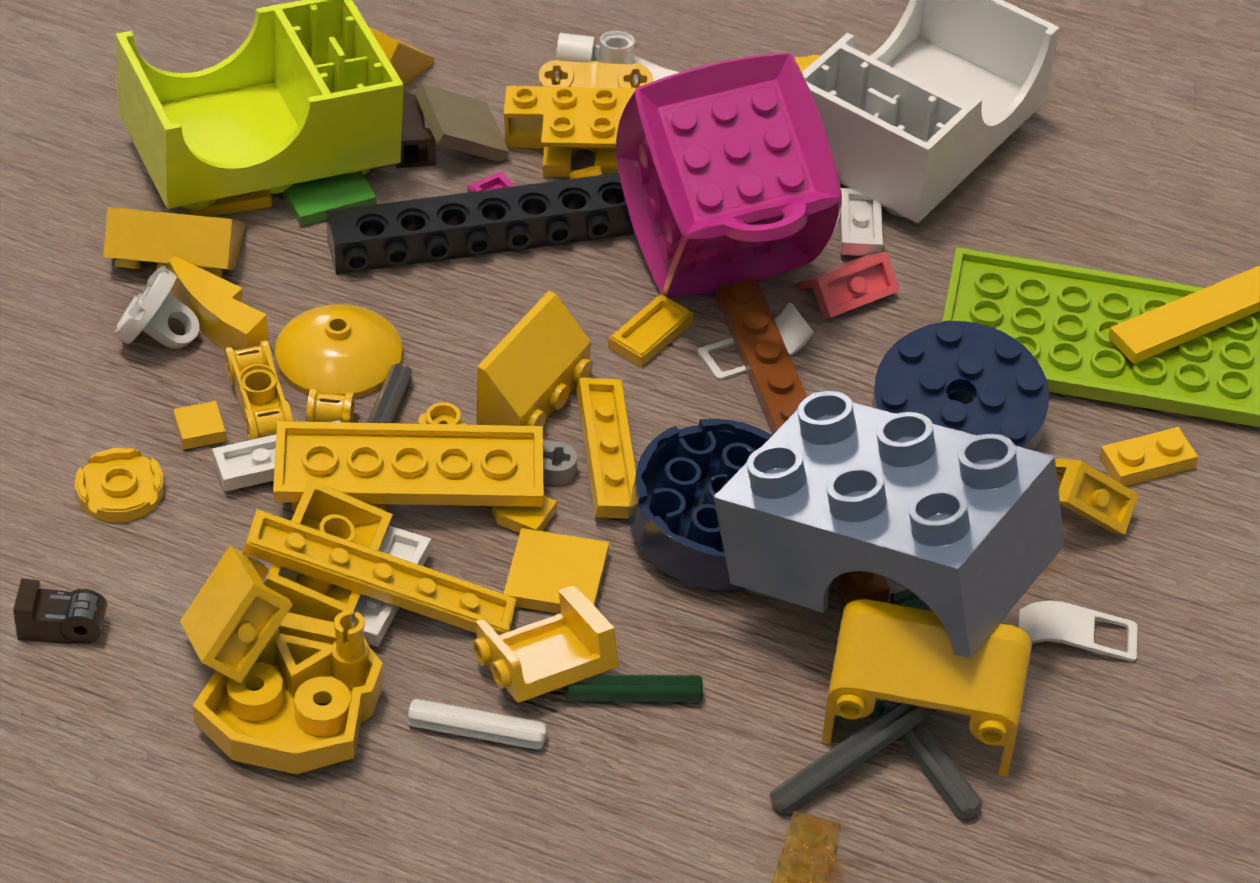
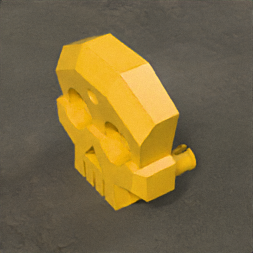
M351 610L339 613L335 617L334 622L287 613L241 683L214 670V674L193 704L194 723L233 761L297 775L353 759L357 748L361 723L373 715L383 688V663L369 647L364 637L365 620L359 612H355L354 624H352Z

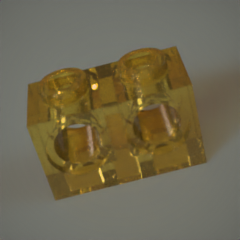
M794 811L772 883H829L837 858L842 823Z

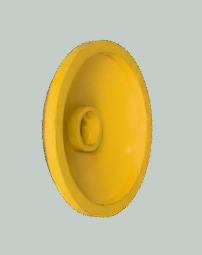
M328 304L301 313L284 326L275 344V361L280 375L290 386L306 395L309 394L310 388L318 389L320 394L345 396L347 392H354L355 399L370 395L382 388L390 367L394 364L401 365L403 358L402 341L392 323L372 310L351 304Z

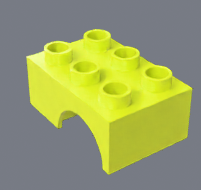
M301 0L256 8L253 27L244 43L231 56L219 64L191 73H172L150 65L138 53L132 31L116 34L118 113L167 209L179 206L186 209H203L211 206L220 198L260 190L270 191V194L285 192V189L295 183L362 171L363 175H365L371 168L400 163L404 84L353 0Z

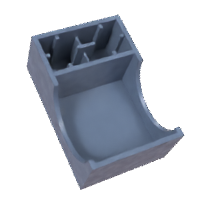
M836 391L814 392L805 398L793 415L761 448L749 456L747 463L714 496L730 584L824 613L829 607L828 592L834 578L852 571L880 574L902 584L920 597L932 609L946 629L954 654L970 659L1065 545L1055 456L1015 446L1009 438L1002 435L983 434L977 436L932 424L928 417L919 413L903 412L895 414L853 403L850 397Z

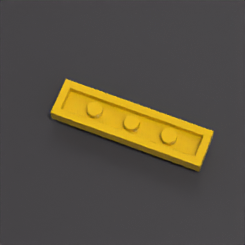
M579 377L576 391L595 517L629 519V502L636 468L622 381L619 379Z

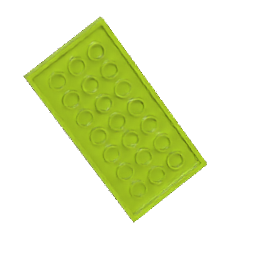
M956 247L942 322H974L998 329L1015 338L1038 361L1046 377L1049 392L1260 427V311L1133 364L1108 338L1110 327L1204 289L1203 287Z

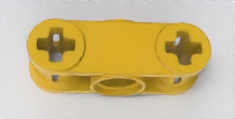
M559 60L549 61L540 68L538 74L540 85L547 87L637 88L653 82L651 71L643 65L608 64L598 61L588 63ZM555 71H559V78L555 79ZM635 74L638 75V82H634Z
M260 341L259 346L233 350L231 347L224 348L227 375L231 386L234 387L244 419L248 441L275 435L277 421H293L290 406L287 400L285 401L277 377L268 341Z

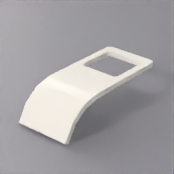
M788 303L783 312L775 319V323L790 356L806 345L814 333L792 303ZM733 337L698 349V355L717 381L747 372L744 365L723 372L709 354L710 352L736 345Z
M1051 600L1035 602L1019 610V628L1029 634L1032 644L1046 641L1057 642L1129 662H1134L1137 658V623L1134 621L1066 602ZM1095 619L1127 629V652L1098 645L1094 642Z

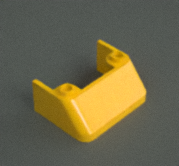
M867 599L851 601L845 606L842 615L821 743L831 745L836 716L851 720L866 717L873 712L876 698L970 715L969 729L974 737L987 745L1003 746L998 776L1008 777L1030 661L1031 637L1019 627L1000 623L970 659L954 654L948 633L933 611Z

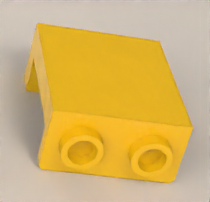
M230 545L181 618L180 623L201 663L241 683L293 605L287 597L265 586L263 579L268 573V568L265 564L249 555L243 554L242 551Z
M575 585L558 590L561 614L498 635L485 619L475 621L477 639L472 641V647L478 663L481 666L486 665L490 669L497 686L500 689L506 688L517 703L619 667L615 628Z

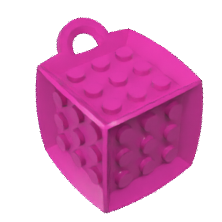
M785 52L742 57L682 71L637 87L623 110L616 137V159L635 234L649 270L662 295L668 298L714 292L717 289V285L751 279L760 281L813 262L826 247L838 223L842 206V192L823 121L808 84L792 54Z

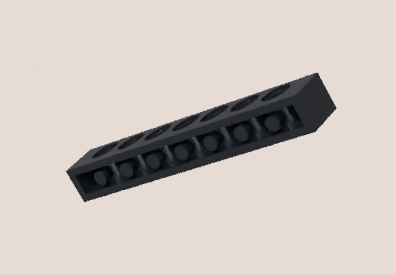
M619 173L326 211L327 242L336 274L635 234Z

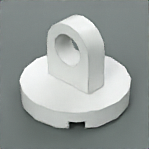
M163 266L159 267L146 281V286L148 287L142 294L140 293L137 297L133 298L116 326L118 327L115 331L116 337L129 344L141 331H144L170 349L184 348L196 338L199 332V321L196 314L169 294L177 278L176 274ZM168 318H176L183 323L185 327V334L183 336L176 335L170 330Z

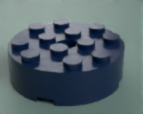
M944 321L930 324L908 333L887 351L875 377L872 408L895 414L903 412L919 413L928 417L932 424L977 436L983 434L1002 435L1009 438L1015 446L1037 451L1044 430L1049 404V391L1046 377L1038 361L1018 340L998 329L983 324L965 321Z
M700 419L699 425L679 430L677 426L667 429L653 439L646 447L638 462L628 510L629 525L641 551L663 573L686 584L711 592L747 590L746 588L730 584L714 496L747 463L749 456L771 438L772 435L770 433L738 421Z

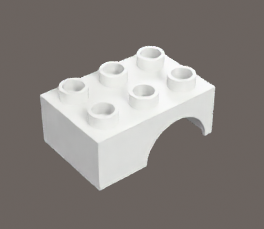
M910 0L892 34L872 55L868 56L854 49V36L846 33L802 72L823 121L839 182L857 190L872 200L878 201L890 214L905 217L919 223L1047 100L1060 27L1004 0Z

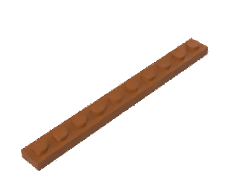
M757 279L717 285L716 299L771 431L774 434L798 409L799 404L807 398L806 392ZM852 571L841 574L833 579L844 606L851 601L859 599L879 602L888 601L889 585L885 576L880 574Z

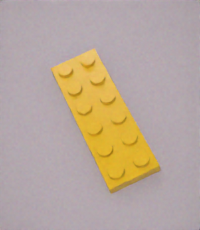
M277 421L273 500L274 502L299 503L309 479L368 504L543 507V426Z

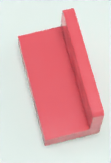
M887 252L866 255L797 282L799 290L813 288L823 319L832 318L900 291Z

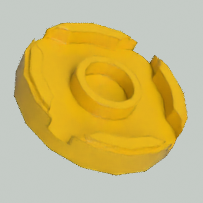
M112 448L94 454L88 458L89 463L83 469L80 466L75 476V495L81 509L92 518L108 523H126L143 518L156 509L163 498L164 474L159 463L151 456V460L142 456L141 451L133 448Z

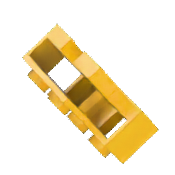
M506 86L504 104L506 145L508 148L544 149L543 177H570L572 156H576V151L582 149L593 152L595 157L594 166L600 165L603 175L619 173L616 159L617 129L623 110L636 88Z

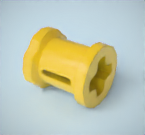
M310 388L307 400L306 422H333L340 420L341 422L353 423L355 393L347 392L345 396L320 394L318 389Z

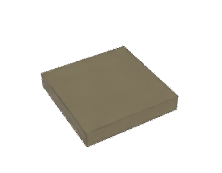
M423 83L420 84L414 94L437 145L497 162L505 160L510 151L485 101Z

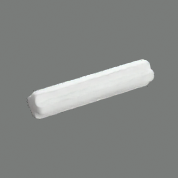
M421 699L412 700L408 711V724L412 727L535 750L542 749L546 740L547 726L539 721Z

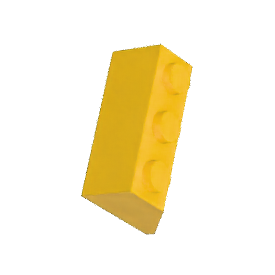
M108 207L103 257L115 259V267L140 269V262L144 261L157 263L156 270L163 266L170 270L169 260L176 256L218 277H222L223 269L235 270L246 222L227 218Z
M548 291L477 366L476 425L544 426L546 419L555 409L559 410L564 406L570 392L578 385L579 377L589 378L593 368V362L590 360L591 341L557 294Z
M309 479L291 521L379 550L393 514ZM272 564L264 583L268 588L290 600L293 606L288 613L334 622L335 617L339 613L351 610L352 617L361 595L360 593Z

